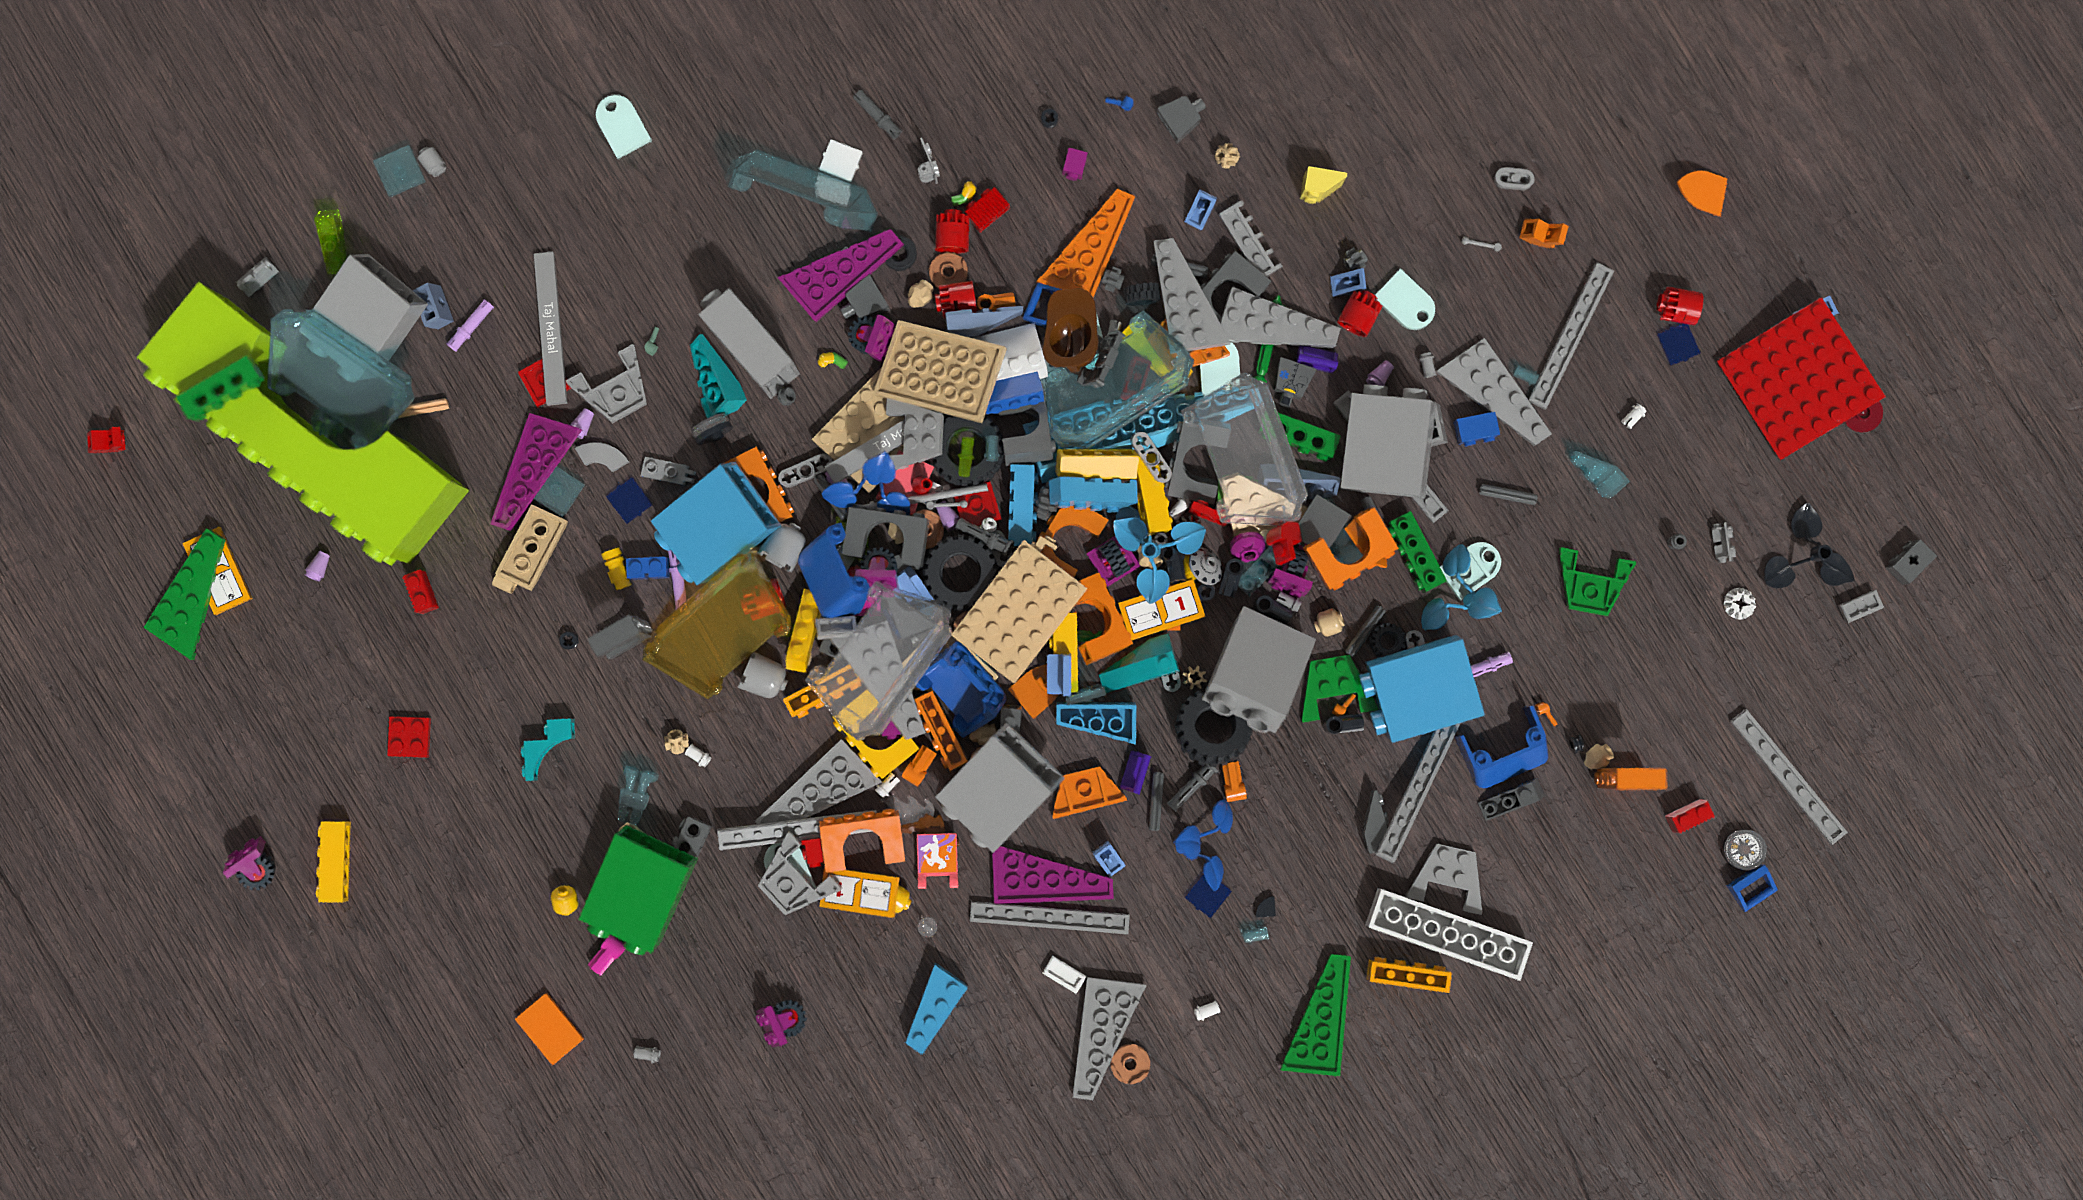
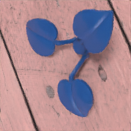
M886 451L870 458L864 463L862 468L864 473L863 479L856 489L853 490V486L848 482H837L826 487L821 494L832 505L839 508H848L856 503L857 497L855 494L859 492L867 480L871 485H880L882 499L877 501V508L886 509V513L894 514V510L906 512L907 516L911 514L910 501L904 494L890 492L886 496L884 493L883 483H890L896 476L895 465Z
M1225 798L1217 801L1213 807L1212 818L1216 825L1214 829L1200 833L1196 826H1189L1174 841L1179 854H1184L1190 860L1200 857L1207 861L1203 866V872L1207 883L1213 891L1218 890L1222 882L1224 868L1219 857L1212 856L1210 859L1209 856L1200 854V837L1219 830L1222 833H1227L1231 829L1233 814Z

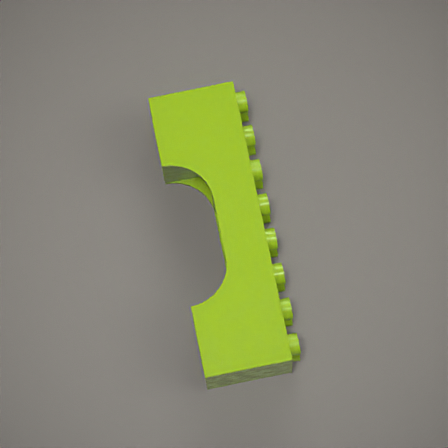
M199 282L138 355L137 358L148 366L143 376L159 388H167L178 396L247 355L253 358L265 380L261 381L260 386L257 388L248 389L243 392L240 398L229 400L223 408L207 413L205 425L222 438L226 439L228 437L239 444L236 449L254 463L260 462L267 468L273 465L267 474L285 488L290 486L299 493L304 490L299 500L317 513L321 511L329 517L334 514L335 517L330 524L348 538L353 536L359 541L366 539L367 541L361 549L370 557L380 563L384 561L391 566L396 560L410 564L469 492V489L411 443L389 432H386L374 443L360 449L342 450L289 408L283 401L277 386V367L287 345L228 298ZM242 375L236 378V384L242 381ZM222 385L221 387H219V389H218L219 395L224 392V390H225L224 385ZM206 396L201 398V405L206 403Z

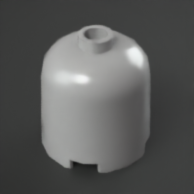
M781 524V527L766 538L757 554L760 556L765 554V560L779 568L786 566L788 567L786 571L792 573L798 562L800 552L806 546V538L800 532L801 528L796 524Z
M752 652L738 688L765 698H773L780 690L783 692L788 682L785 679V668L769 658Z

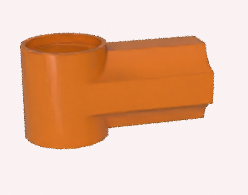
M1014 293L981 295L977 300L976 306L977 311L984 309L980 303L987 301L991 305L989 309L992 312H996V309L1001 307H1015Z
M922 745L901 777L918 787L927 774L926 771L937 753Z
M1239 761L1230 762L1222 766L1226 802L1247 799L1245 785L1241 778Z

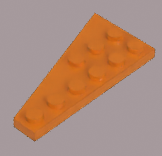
M1117 189L1096 215L1091 218L1089 223L1062 251L1054 263L1048 267L1047 271L1037 280V283L1062 290L1085 289L1094 298L1135 196Z

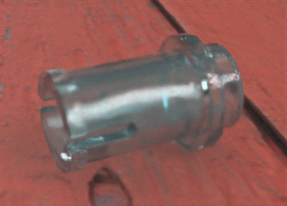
M1520 365L1517 366L1513 374L1514 377L1528 382V385L1532 384L1534 386L1540 376L1537 374V371L1532 372Z
M986 436V454H984V457H986V461H998V457H1000L998 453V436Z
M1267 928L1246 929L1243 932L1244 942L1250 945L1255 941L1268 940Z

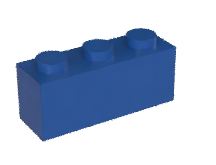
M1038 371L997 380L986 414H996L1004 410L1018 409L1022 406L1036 405L1044 402Z

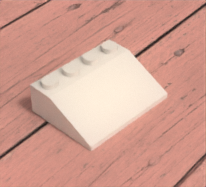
M1034 323L973 338L1007 348L997 380L1037 371L1040 379L1048 377L1044 355Z

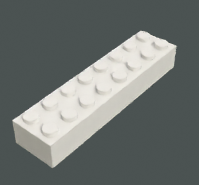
M1380 888L1377 889L1365 924L1369 928L1517 980H1521L1533 942Z

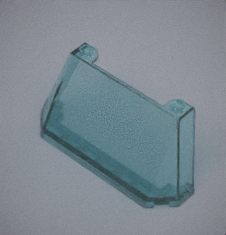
M754 150L732 160L725 177L727 187L743 192L748 190L754 180L826 206L824 211L825 220L829 224L840 228L871 232L878 215L866 189L759 150Z
M284 309L271 319L268 388L280 396H288L295 391L352 430L355 434L352 436L351 444L356 449L366 447L381 438L414 401L410 375L315 310L293 312V309Z
M1141 311L1130 320L1129 326L1133 333L1122 339L1117 350L1119 353L1112 369H1109L1105 377V385L1103 387L1098 386V388H1094L1091 385L1083 387L1076 382L1079 374H1069L1062 367L1054 368L1048 372V377L1045 378L1050 435L1060 447L1068 448V446L1079 447L1080 449H1090L1185 388L1189 382V373L1193 367L1194 359L1184 345L1145 311ZM1098 356L1085 367L1089 370H1094Z

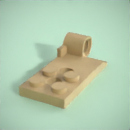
M531 504L495 573L492 585L510 594L514 592L517 585L532 591L568 521ZM544 526L546 527V533L539 536L535 533L536 528ZM531 543L537 545V550L533 553H529L526 550L527 546Z

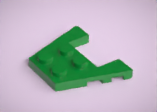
M1560 547L1559 556L1567 609L1608 616L1632 569H1634L1636 561L1618 558L1614 578L1575 571L1578 550Z
M1350 655L1310 661L1301 717L1302 723L1320 720L1317 699L1356 693L1360 713L1378 710L1372 696L1365 698L1359 679L1360 673Z

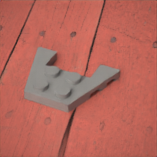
M633 344L618 352L627 371L596 388H590L581 372L566 380L570 388L611 423L647 405L635 346Z
M887 398L886 415L905 416L903 455H889L895 465V469H905L914 463H920L942 455L944 415Z
M791 831L785 836L758 885L784 915L842 890L841 885L831 875L814 888L787 859L802 845Z
M1435 844L1410 889L1406 892L1405 897L1424 902L1428 881L1467 890L1463 911L1482 915L1476 853Z

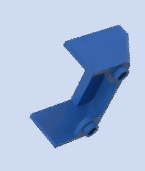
M1534 706L1523 707L1531 726L1525 734L1528 747L1494 762L1486 751L1478 750L1471 753L1464 735L1455 736L1470 775L1477 787H1491L1538 767L1548 760L1546 734Z

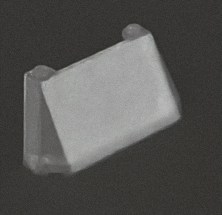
M1245 372L1181 410L1185 423L1189 427L1199 425L1225 496L1217 504V512L1221 523L1279 526L1288 521L1295 522L1301 517V506L1303 501H1306L1308 493L1267 383L1257 380Z
M875 581L867 594V600L872 606L827 669L823 666L815 667L806 678V682L844 731L858 741L865 739V736L882 734L951 636V627H949L950 609L935 600Z

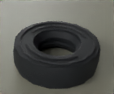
M897 236L904 244L903 247L907 250V256L900 261L895 260L891 256L885 264L893 270L905 271L915 263L917 249L909 238Z

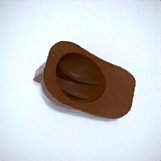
M1085 289L1057 290L1051 295L1048 302L1043 355L1051 366L1066 367L1073 374H1079L1082 367L1088 365L1094 359L1098 350L1095 301L1092 295Z

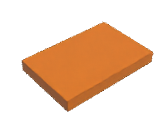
M545 993L515 1018L552 1066L585 1039L548 993Z

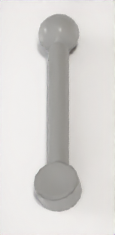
M1463 237L1461 240L1464 245L1469 243L1493 248L1496 252L1502 248L1499 243L1493 245L1469 240L1467 237Z
M966 500L953 503H933L929 501L926 504L929 510H932L934 507L950 506L965 508L968 505Z

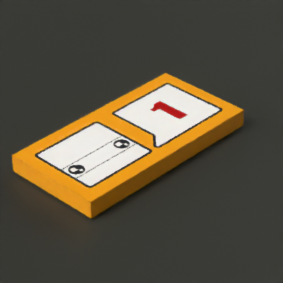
M221 527L213 529L214 532L226 539ZM202 535L182 543L188 556ZM225 540L221 560L217 564L215 572L216 579L212 583L210 591L212 594L209 605L214 615H218L253 599L227 540Z
M1193 579L1170 586L1165 595L1152 604H1149L1143 595L1118 603L1126 630L1131 634V640L1205 617Z
M824 867L822 882L831 875L841 885L842 890L821 899L819 907L895 918L899 877L851 870L826 873Z

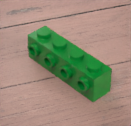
M1411 511L1387 523L1390 535L1397 542V547L1399 548L1397 551L1401 556L1405 557L1407 561L1405 566L1409 573H1413L1415 577L1414 583L1419 591L1422 590L1425 593L1447 582Z

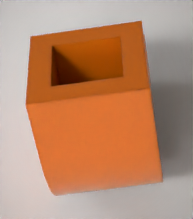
M1525 219L1520 239L1541 247L1555 248V245H1564L1568 225L1564 223L1548 224L1540 219Z

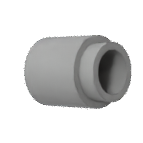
M425 147L419 151L418 160L433 177L439 176L446 170L445 162L434 147Z

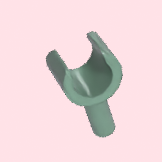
M657 327L654 328L650 340L645 344V351L651 356L658 349V346L654 344L659 331Z

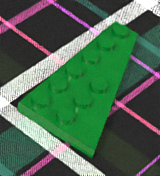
M206 528L143 627L190 660H195L196 645L201 637L199 633L202 623L205 621L212 594L210 593L212 583L216 579L217 564L221 560L226 540L209 528Z
M1329 955L1281 1065V1071L1340 1076L1351 962L1350 955Z

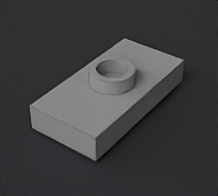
M1877 590L1870 591L1838 605L1846 623L1884 608Z
M855 616L815 619L817 640L855 637L858 634Z

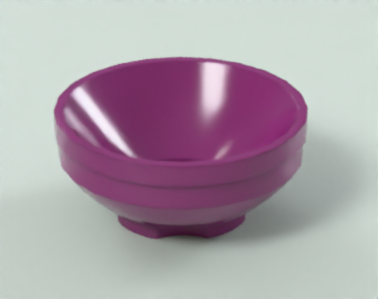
M1244 532L1235 536L1229 545L1231 554L1234 558L1243 562L1257 560L1265 551L1264 537L1256 532ZM1247 552H1254L1253 554L1245 555Z

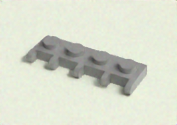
M1240 201L1221 212L1219 217L1245 259L1267 277L1283 266L1280 263L1274 267L1268 257L1274 251L1271 248L1265 252L1258 241L1263 236V233L1259 232L1256 235L1253 233L1248 222L1253 220V217L1250 215L1244 218L1239 210V207L1243 206L1244 203Z

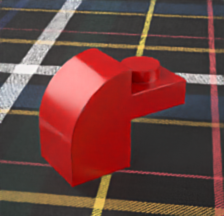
M111 427L109 430L89 431L87 433L88 453H110L126 450L124 430H121L120 427Z
M1288 521L1269 530L1266 543L1273 547L1276 564L1282 565L1296 558L1293 545L1302 542L1299 523Z

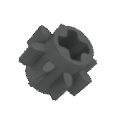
M1353 247L1346 252V258L1343 259V262L1349 271L1366 267L1365 262L1368 259L1361 249L1356 251Z
M1114 266L1112 271L1106 269L1102 283L1106 284V290L1114 292L1115 288L1120 290L1125 278L1124 275H1121L1122 269Z

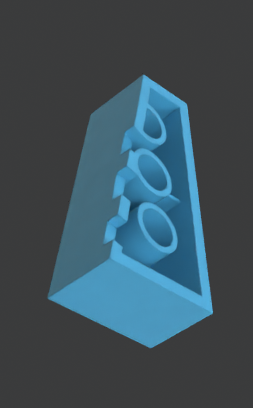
M1011 464L1008 540L1014 541V547H1019L1024 540L1030 545L1032 542L1036 543V531H1032L1033 524H1037V512H1033V504H1036L1038 492H1034V484L1038 485V473H1034L1035 465Z
M1058 477L1049 480L1050 504L1058 505V508L1074 506V509L1082 510L1087 507L1091 511L1107 509V512L1114 513L1118 512L1120 508L1138 503L1137 480L1130 479L1124 483H1121V479L1102 481V478L1085 480V478Z
M1056 702V724L1136 744V703Z
M937 963L934 965L906 1041L907 1045L920 1054L924 1053L968 988L966 983Z

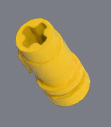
M620 547L601 554L602 559L606 561L604 563L605 566H608L609 572L607 573L610 581L615 585L616 590L631 586L630 580L627 579L626 567L623 563L624 558L623 556L621 557Z

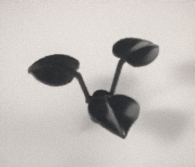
M1810 503L1802 505L1794 513L1791 519V530L1795 537H1805L1806 541L1814 544L1815 547L1811 549L1809 558L1791 563L1790 565L1785 557L1775 556L1770 558L1764 569V582L1769 587L1784 588L1791 585L1796 577L1795 572L1791 568L1812 560L1816 562L1821 561L1823 564L1819 570L1820 577L1829 586H1838L1855 580L1849 564L1841 555L1833 553L1830 546L1821 545L1820 542L1810 539L1817 537L1823 527L1819 514Z

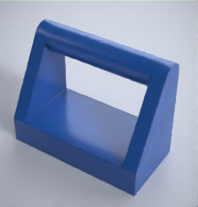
M1037 283L1022 319L1046 329L1047 319L1045 321L1034 318L1032 314L1042 290L1053 294L1055 291L1062 289Z
M1757 864L1726 885L1744 912L1778 891L1769 870L1763 864ZM1760 877H1763L1769 887L1745 902L1740 891Z

